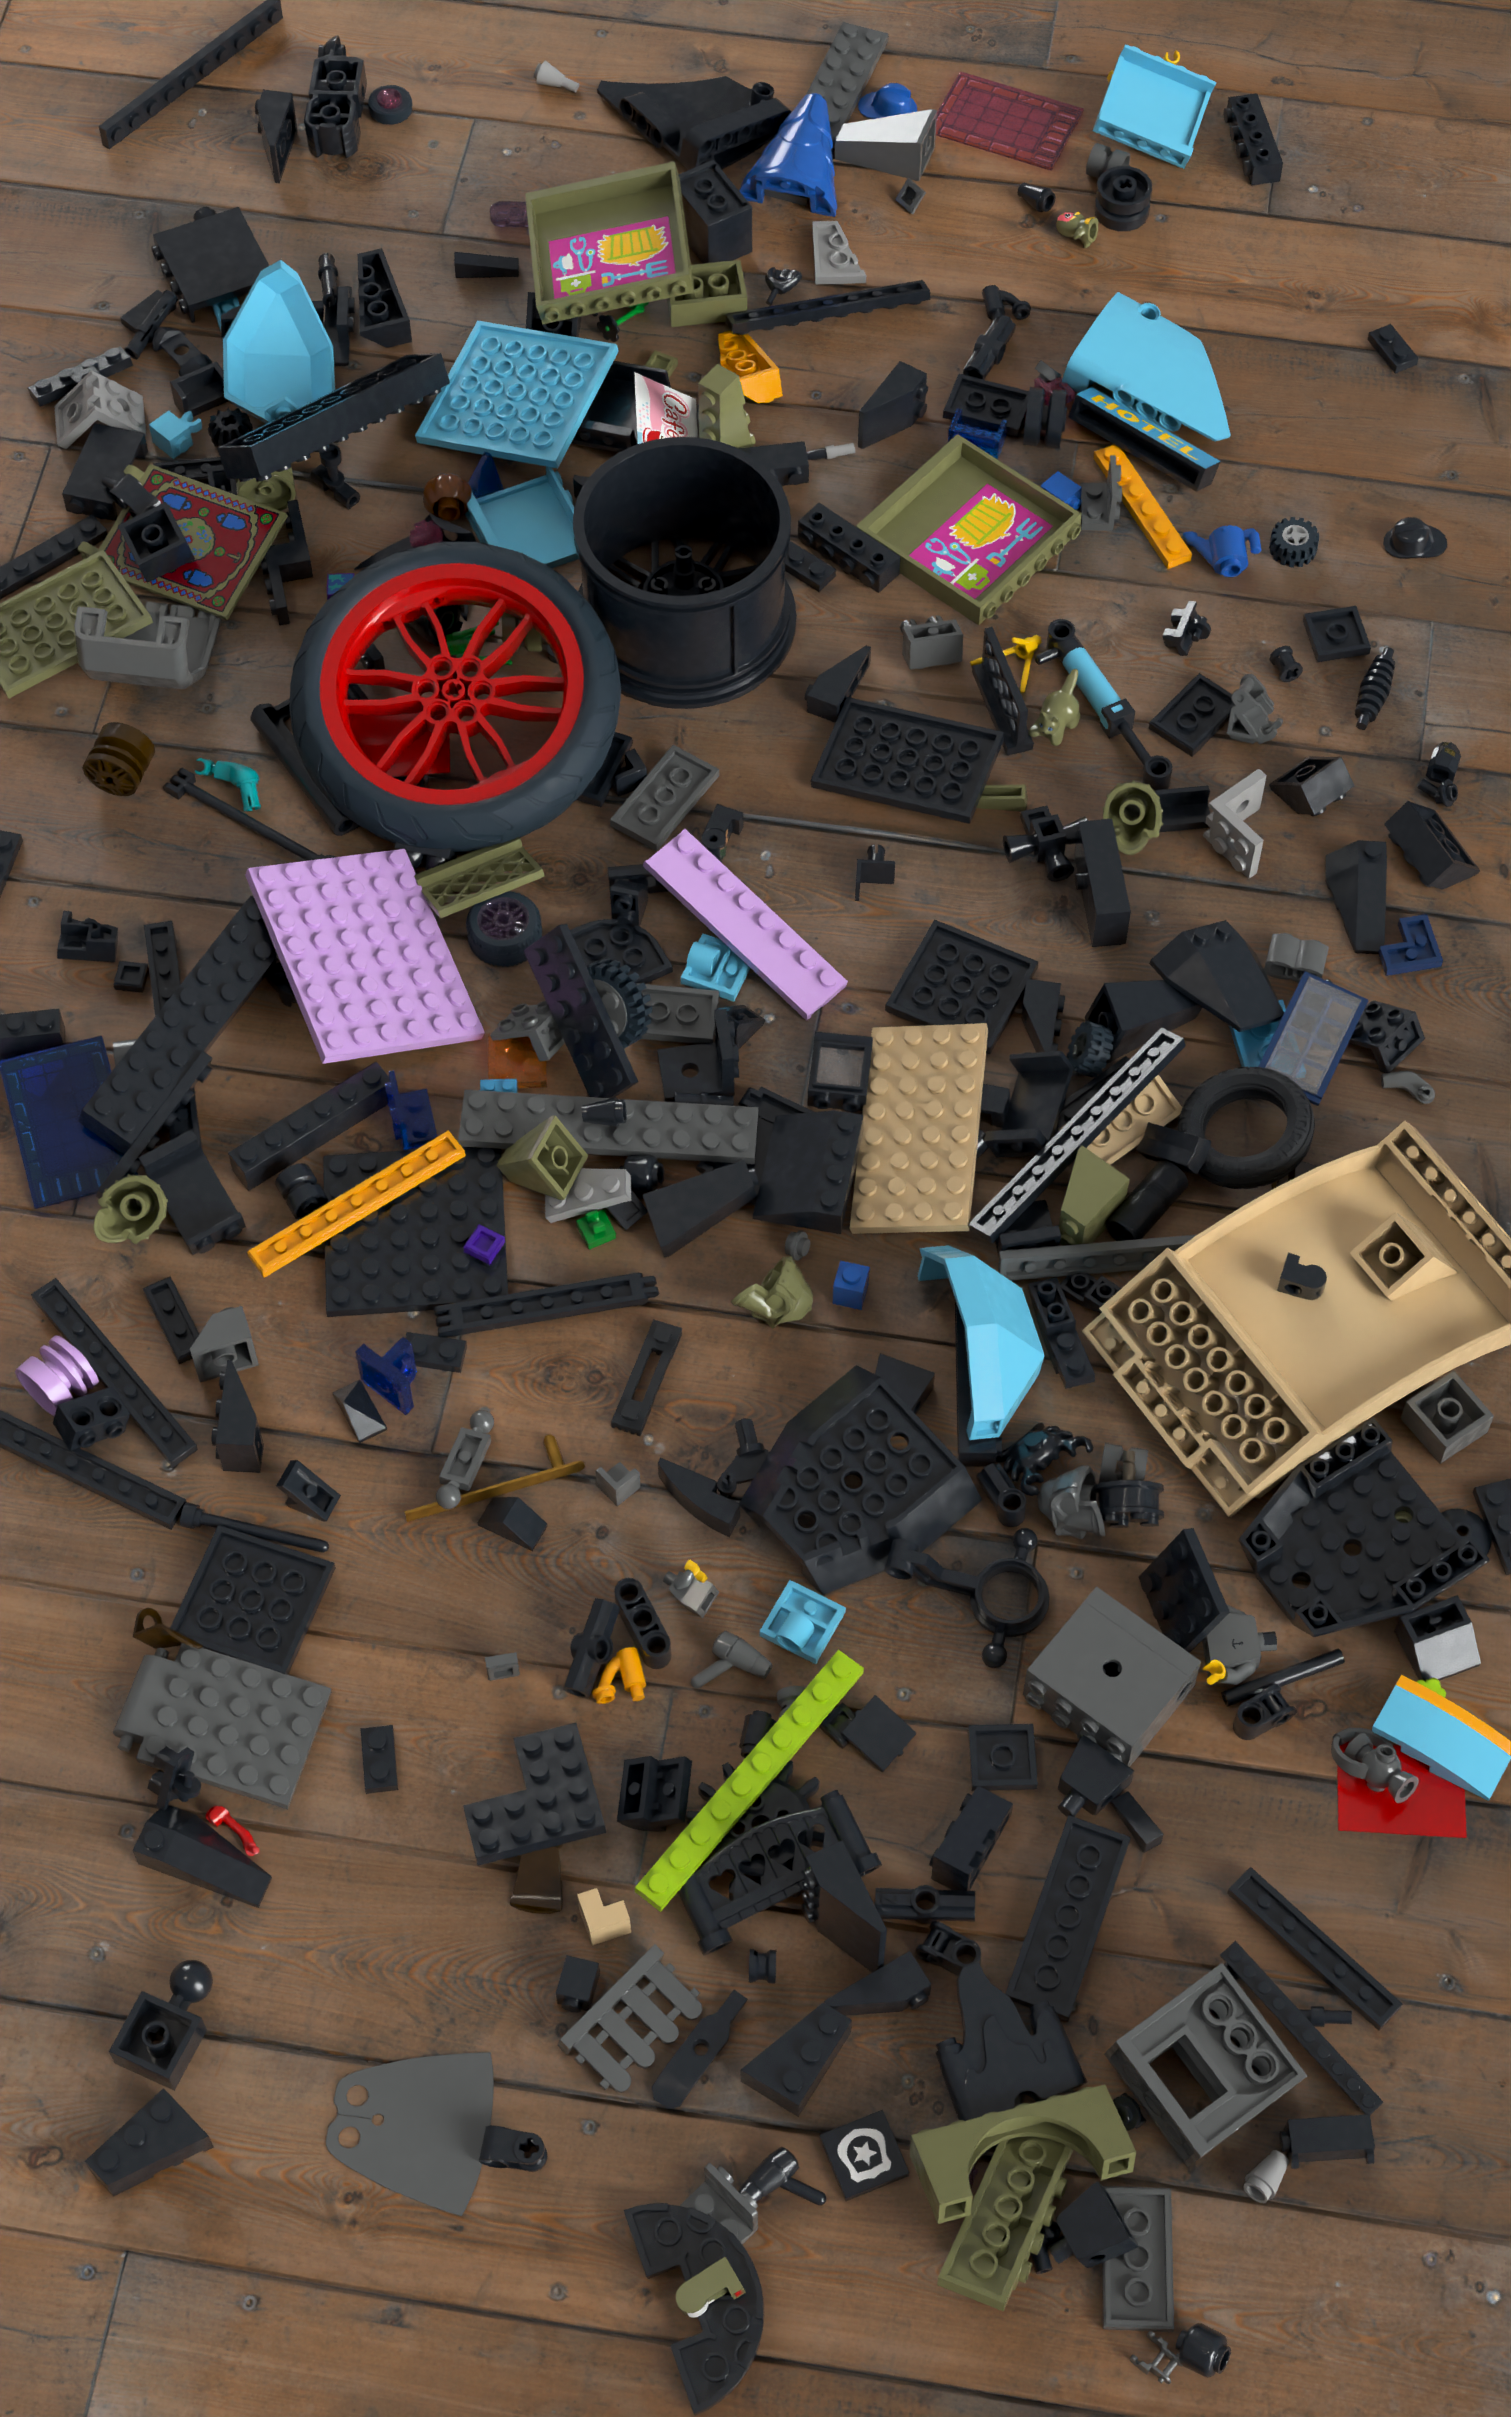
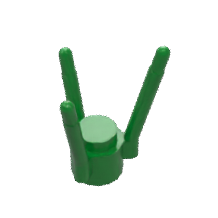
M477 626L446 635L450 656L456 655V658L463 656ZM493 629L489 635H494L496 631ZM479 656L478 658L482 661L487 656ZM508 660L504 665H511L512 661Z

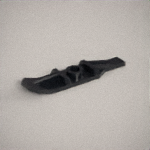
M733 1990L716 2013L700 2020L653 2084V2098L667 2109L678 2108L682 2105L692 2088L728 2042L730 2024L748 1999ZM702 2044L707 2047L708 2051L705 2055H697L694 2051L695 2047Z

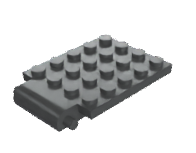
M184 1643L181 1644L175 1661L167 1659L169 1652L163 1648H157L155 1655H144L113 1730V1734L121 1738L118 1748L129 1752L133 1742L141 1744L136 1756L138 1763L160 1769L153 1764L155 1755L167 1746L179 1753L188 1747L194 1751L190 1771L195 1774L194 1777L200 1782L288 1810L330 1699L332 1688L282 1674L208 1649L193 1648Z

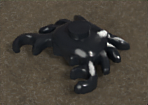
M1038 1423L1014 1444L1003 1450L1002 1456L997 1455L996 1462L1005 1461L1003 1469L1006 1473L1012 1470L1011 1479L1013 1482H1017L1020 1473L1023 1472L1020 1483L1021 1490L1026 1495L1035 1496L1040 1493L1039 1489L1034 1485H1030L1034 1482H1044L1043 1476L1035 1471L1045 1470L1052 1460L1059 1459L1060 1451H1066L1071 1457H1075L1077 1455L1075 1451L1077 1447L1085 1446L1088 1453H1091L1094 1447L1091 1440L1084 1436L1073 1437L1072 1432L1060 1430L1058 1426H1048L1045 1428L1043 1423Z

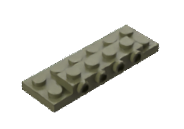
M1031 2136L1012 2138L998 2143L972 2201L971 2215L965 2217L938 2276V2286L1004 2312L1010 2295L1016 2289L1018 2282L1026 2283L1029 2277L1032 2263L1028 2259L1031 2253L1038 2255L1044 2239V2234L1040 2233L1042 2226L1050 2227L1056 2211V2207L1052 2206L1054 2198L1062 2199L1065 2193L1068 2179L1063 2178V2175L1073 2152L1072 2148L1055 2140Z

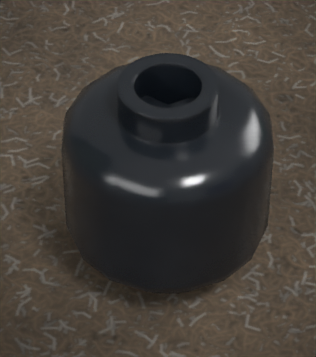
M631 1155L627 1157L624 1165L619 1167V1169H626L631 1175V1190L633 1193L646 1194L657 1190L659 1186L663 1185L664 1167L655 1156Z
M1202 2323L1194 2324L1189 2330L1183 2329L1176 2341L1180 2364L1204 2377L1209 2378L1215 2373L1221 2374L1227 2366L1231 2355V2348L1227 2344L1226 2336Z

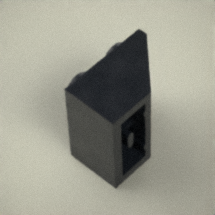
M1458 1595L1399 1617L1394 1632L1418 1680L1426 1682L1429 1678H1436L1440 1681L1480 1666L1481 1661L1473 1624Z

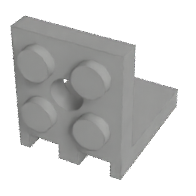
M92 370L54 406L57 445L64 449H67L97 420L111 427L141 432L146 436L143 396Z
M1257 769L1209 802L1208 806L1213 812L1206 816L1205 823L1210 829L1203 833V837L1212 844L1214 850L1226 857L1234 869L1242 872L1248 879L1257 874L1264 841L1243 821L1258 811L1261 806L1267 775L1260 769Z

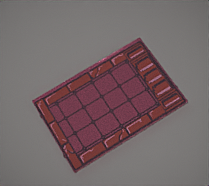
M960 71L937 112L936 136L1052 171L1078 124L1084 108Z

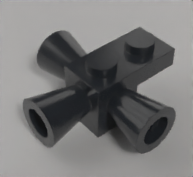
M1047 805L1021 811L1020 819L1027 835L1003 836V847L1008 862H1014L1034 852L1037 862L1045 860L1048 880L1058 882L1070 877L1074 872V867L1065 855V846L1076 844L1078 822L1088 821V819L1084 816L1063 826L1058 814L1051 815Z

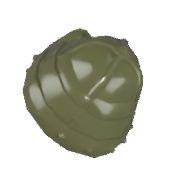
M1134 780L1132 782L1118 783L1106 795L1107 799L1102 808L1103 819L1112 818L1118 850L1124 855H1134L1145 847L1148 839L1159 836V830L1163 825V809H1161L1160 797L1157 796L1149 784L1135 782Z
M128 1174L127 1177L115 1180L113 1185L104 1190L103 1196L98 1200V1204L102 1209H99L93 1227L94 1233L100 1241L119 1243L129 1239L133 1244H137L141 1240L149 1239V1236L159 1229L161 1222L166 1218L168 1199H166L160 1185L147 1177V1175Z
M792 1256L780 1259L775 1267L765 1276L761 1286L756 1283L739 1293L731 1303L734 1306L743 1307L751 1311L752 1317L765 1321L774 1329L781 1323L798 1321L804 1318L812 1310L813 1292L810 1285L805 1281L802 1271L798 1268Z

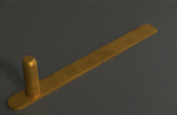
M551 1434L546 1435L543 1442L552 1465L551 1469L462 1494L461 1500L455 1508L580 1472L585 1468V1463L583 1461H575L564 1465L556 1438ZM435 1502L404 1512L406 1521L410 1522L451 1509H444Z

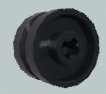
M1116 166L1102 173L1097 181V197L1095 199V216L1099 223L1115 231H1131L1145 224L1149 217L1152 196V181L1148 175L1140 169L1131 166Z
M1030 387L1023 445L1037 446L1040 442L1041 430H1046V447L1060 449L1062 432H1065L1067 408L1065 404L1067 390L1053 389L1050 393L1049 405H1044V388Z

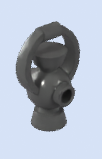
M1348 1727L1333 1735L1331 1744L1332 1757L1336 1764L1346 1773L1365 1779L1366 1785L1373 1791L1380 1792L1388 1788L1389 1793L1397 1803L1404 1802L1414 1793L1419 1779L1408 1772H1401V1762L1396 1755V1750L1388 1739L1372 1732V1730ZM1350 1742L1343 1753L1340 1746Z

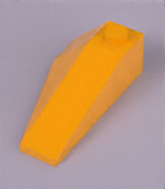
M731 330L718 334L721 366L739 375L744 396L758 404L769 403L775 398L783 396L779 368L749 334H732Z

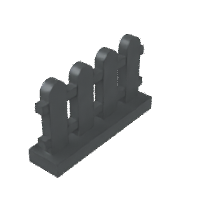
M656 1944L558 2042L557 2046L566 2055L572 2049L578 2053L574 2060L579 2065L586 2061L603 2079L599 2085L604 2090L609 2086L619 2093L628 2090L631 2085V2076L626 2069L630 2064L634 2062L640 2068L650 2067L655 2060V2053L649 2045L656 2038L664 2044H672L676 2041L679 2034L678 2027L673 2021L680 2014L687 2020H695L702 2012V2005L696 1999L700 1992L695 1987L689 1991L672 1974L676 1968L671 1963L665 1967L660 1962L664 1952ZM645 1978L649 1984L641 1990L637 1984ZM655 1990L674 2007L667 2015L648 1998ZM621 2001L626 2007L617 2014L613 2008ZM632 2013L650 2030L643 2039L625 2022ZM598 2025L602 2031L593 2038L589 2032ZM608 2037L627 2055L620 2063L601 2046Z

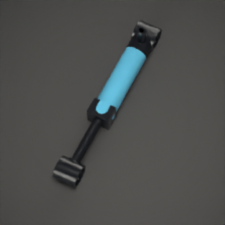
M1057 619L1051 622L1048 627L1047 651L1035 655V662L1041 665L1058 658L1069 674L1073 669H1077L1078 679L1076 684L1100 717V727L1109 739L1122 734L1144 765L1142 783L1149 784L1154 791L1168 789L1172 774L1171 761L1164 756L1156 755L1151 757L1132 730L1135 710L1126 698L1120 699L1076 637L1074 624L1066 619Z

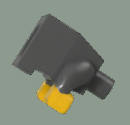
M688 1560L684 1567V1573L679 1571L678 1575H675L668 1571L663 1578V1582L670 1586L669 1591L687 1610L703 1619L718 1596L719 1591L712 1583L707 1581L706 1574L700 1570L699 1566L692 1560Z

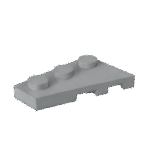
M812 221L815 285L866 283V274L864 270L860 269L858 259L849 248L848 240L838 221Z
M581 1168L565 1200H558L545 1195V1218L550 1223L592 1212L596 1209L599 1210L630 1201L631 1175L626 1169Z

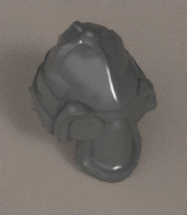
M1082 1465L1041 1485L1040 1493L1037 1495L1038 1509L1056 1528L1054 1530L1056 1535H1066L1082 1539L1087 1532H1091L1098 1537L1105 1536L1103 1519L1096 1502L1097 1494L1094 1491L1096 1477L1094 1471L1089 1466Z

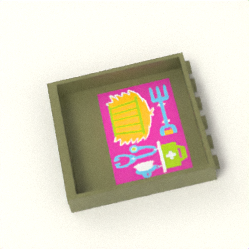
M675 161L525 193L536 307L542 324L694 293L680 179Z
M957 434L857 524L856 527L900 556V574L977 625H980L985 619H990L1002 603H1007L1018 588L1024 587L1035 572L1041 571L1051 557L1058 555L1067 542L1071 539L1074 540L1079 535L1082 513Z

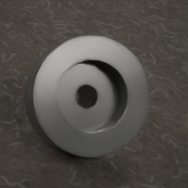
M1041 360L1035 367L1041 373L1035 383L1042 388L1048 380L1056 384L1061 377L1060 373Z

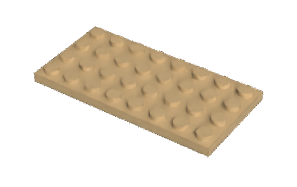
M987 1024L874 1027L871 1033L873 1047L866 1105H863V1135L857 1158L850 1230L852 1234L969 1231L968 1223L971 1219L988 1038Z

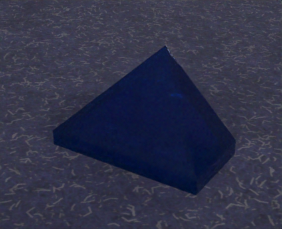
M484 452L468 481L476 499L504 490L492 455L488 452Z

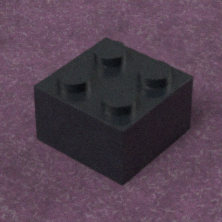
M166 502L118 525L147 583L195 559Z

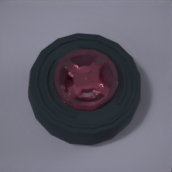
M397 85L381 86L375 89L369 96V112L371 117L379 123L388 125L398 124L408 119L412 113V98L403 87Z

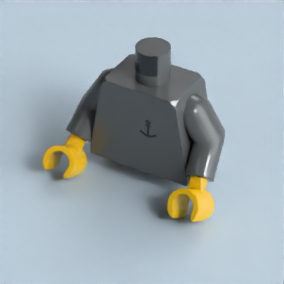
M1227 1605L1230 1613L1202 1640L1206 1663L1202 1669L1207 1671V1683L1213 1685L1218 1681L1220 1683L1239 1685L1251 1676L1259 1667L1261 1652L1277 1650L1275 1631L1257 1632L1254 1616L1246 1615L1245 1612Z

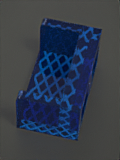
M957 408L949 427L948 442L958 434L998 460L1006 440L1008 421L1002 419L998 432L962 423V409Z

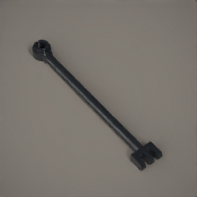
M180 768L177 771L178 776L173 775L170 782L172 784L167 782L163 786L166 793L178 800L187 793L306 861L336 857L334 855L324 856L316 854L195 786V774L184 768Z

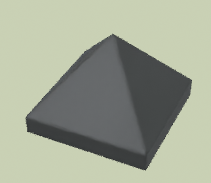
M908 178L895 200L908 212L914 214L926 192Z

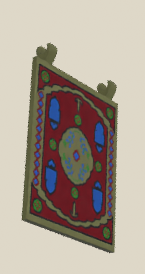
M149 464L145 472L133 465H128L124 470L125 475L131 474L161 503H167L195 559L147 583L118 528V525L132 519L129 513L130 507L121 511L99 549L87 542H81L77 549L79 552H82L81 557L86 559L104 550L128 584L228 620L288 517L287 513Z

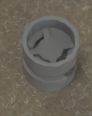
M1096 143L1088 158L1086 174L1099 179L1100 175L1110 168L1129 166L1130 153L1118 149L1111 152L1110 147Z
M1105 1443L1099 1483L1123 1480V1471L1115 1470L1117 1461H1123L1122 1452L1124 1449L1122 1445ZM1131 1447L1128 1451L1135 1452V1480L1144 1481L1148 1450Z

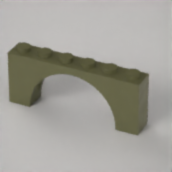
M1106 2085L1085 2087L1078 2092L1062 2096L1054 2095L1036 2103H1023L1013 2109L989 2112L982 2117L967 2121L958 2120L948 2126L924 2129L917 2134L911 2135L910 2158L937 2224L971 2215L973 2194L968 2178L971 2169L983 2153L994 2145L1008 2139L1031 2136L1047 2138L1065 2144L1082 2155L1092 2165L1100 2180L1133 2172L1136 2150Z

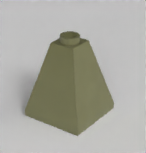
M553 1115L517 1140L515 1144L506 1148L502 1157L498 1160L497 1167L512 1183L558 1200H565L588 1154L557 1116Z

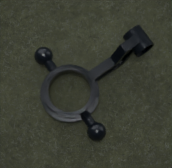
M1021 1528L1013 1535L1012 1541L1016 1549L1014 1558L996 1560L986 1566L978 1576L943 1568L929 1554L919 1552V1545L906 1539H894L892 1541L884 1570L888 1575L897 1579L909 1580L914 1574L927 1586L970 1596L971 1609L976 1620L986 1630L993 1633L992 1642L986 1645L982 1651V1660L990 1668H999L1006 1662L1007 1651L1004 1648L1006 1637L1022 1636L1033 1631L1042 1623L1049 1608L1050 1597L1047 1584L1038 1570L1026 1562L1028 1553L1036 1548L1038 1542L1037 1535L1029 1528ZM1004 1572L1019 1573L1027 1577L1034 1584L1038 1593V1601L1034 1609L1028 1615L1015 1620H1006L993 1615L986 1608L982 1600L983 1588L992 1577Z

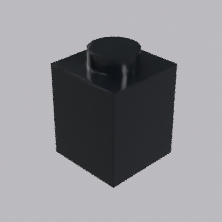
M566 1955L556 1990L557 2004H561L563 2009L574 2013H579L581 2010L588 2011L591 2008L600 1976L599 1963Z

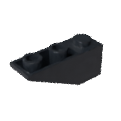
M1027 979L1021 1016L1023 1024L1036 1053L1049 1052L1051 1050L1057 1051L1058 1043H1053L1054 1036H1060L1062 1019H1056L1057 1012L1063 1013L1065 995H1060L1061 983Z

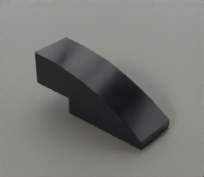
M660 1458L658 1461V1475L672 1496L695 1518L730 1538L740 1518V1503L717 1494V1481Z

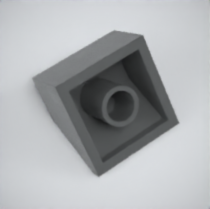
M242 1306L236 1308L228 1307L219 1313L212 1314L190 1348L199 1382L220 1377L221 1371L226 1372L227 1360H232L237 1372L259 1365Z

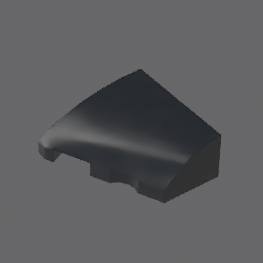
M63 911L57 959L116 961L117 927L100 924L91 918L79 921L72 918L71 911Z

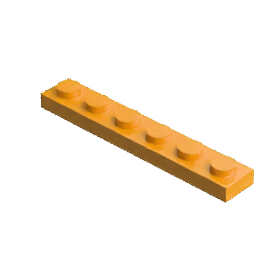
M1113 444L1094 451L1093 459L1106 478L1108 477L1110 455H1116V465H1121V481L1117 483L1119 486H1122V502L1166 568L1170 569L1191 561V551L1123 450Z

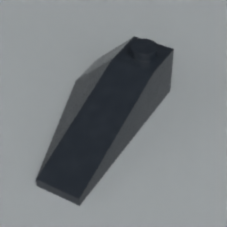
M1357 840L1325 856V882L1328 889L1332 891L1335 899L1334 904L1341 913L1344 920V928L1355 953L1378 954L1379 947L1385 945L1386 842Z

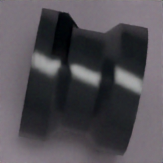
M750 1949L749 1983L756 1982V1980H766L771 1984L776 1983L777 1950L770 1949L767 1953H760L757 1950Z

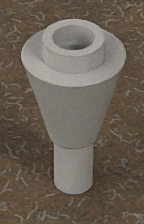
M546 60L542 64L539 63L535 69L534 77L537 78L536 84L564 87L575 93L579 88V83L566 78L564 74Z

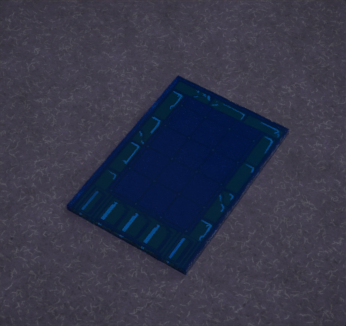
M103 1036L79 1040L1 1060L0 1071L34 1208L38 1209L97 1194L100 1186L124 1156L123 1153L77 1122L83 1107L112 1072Z

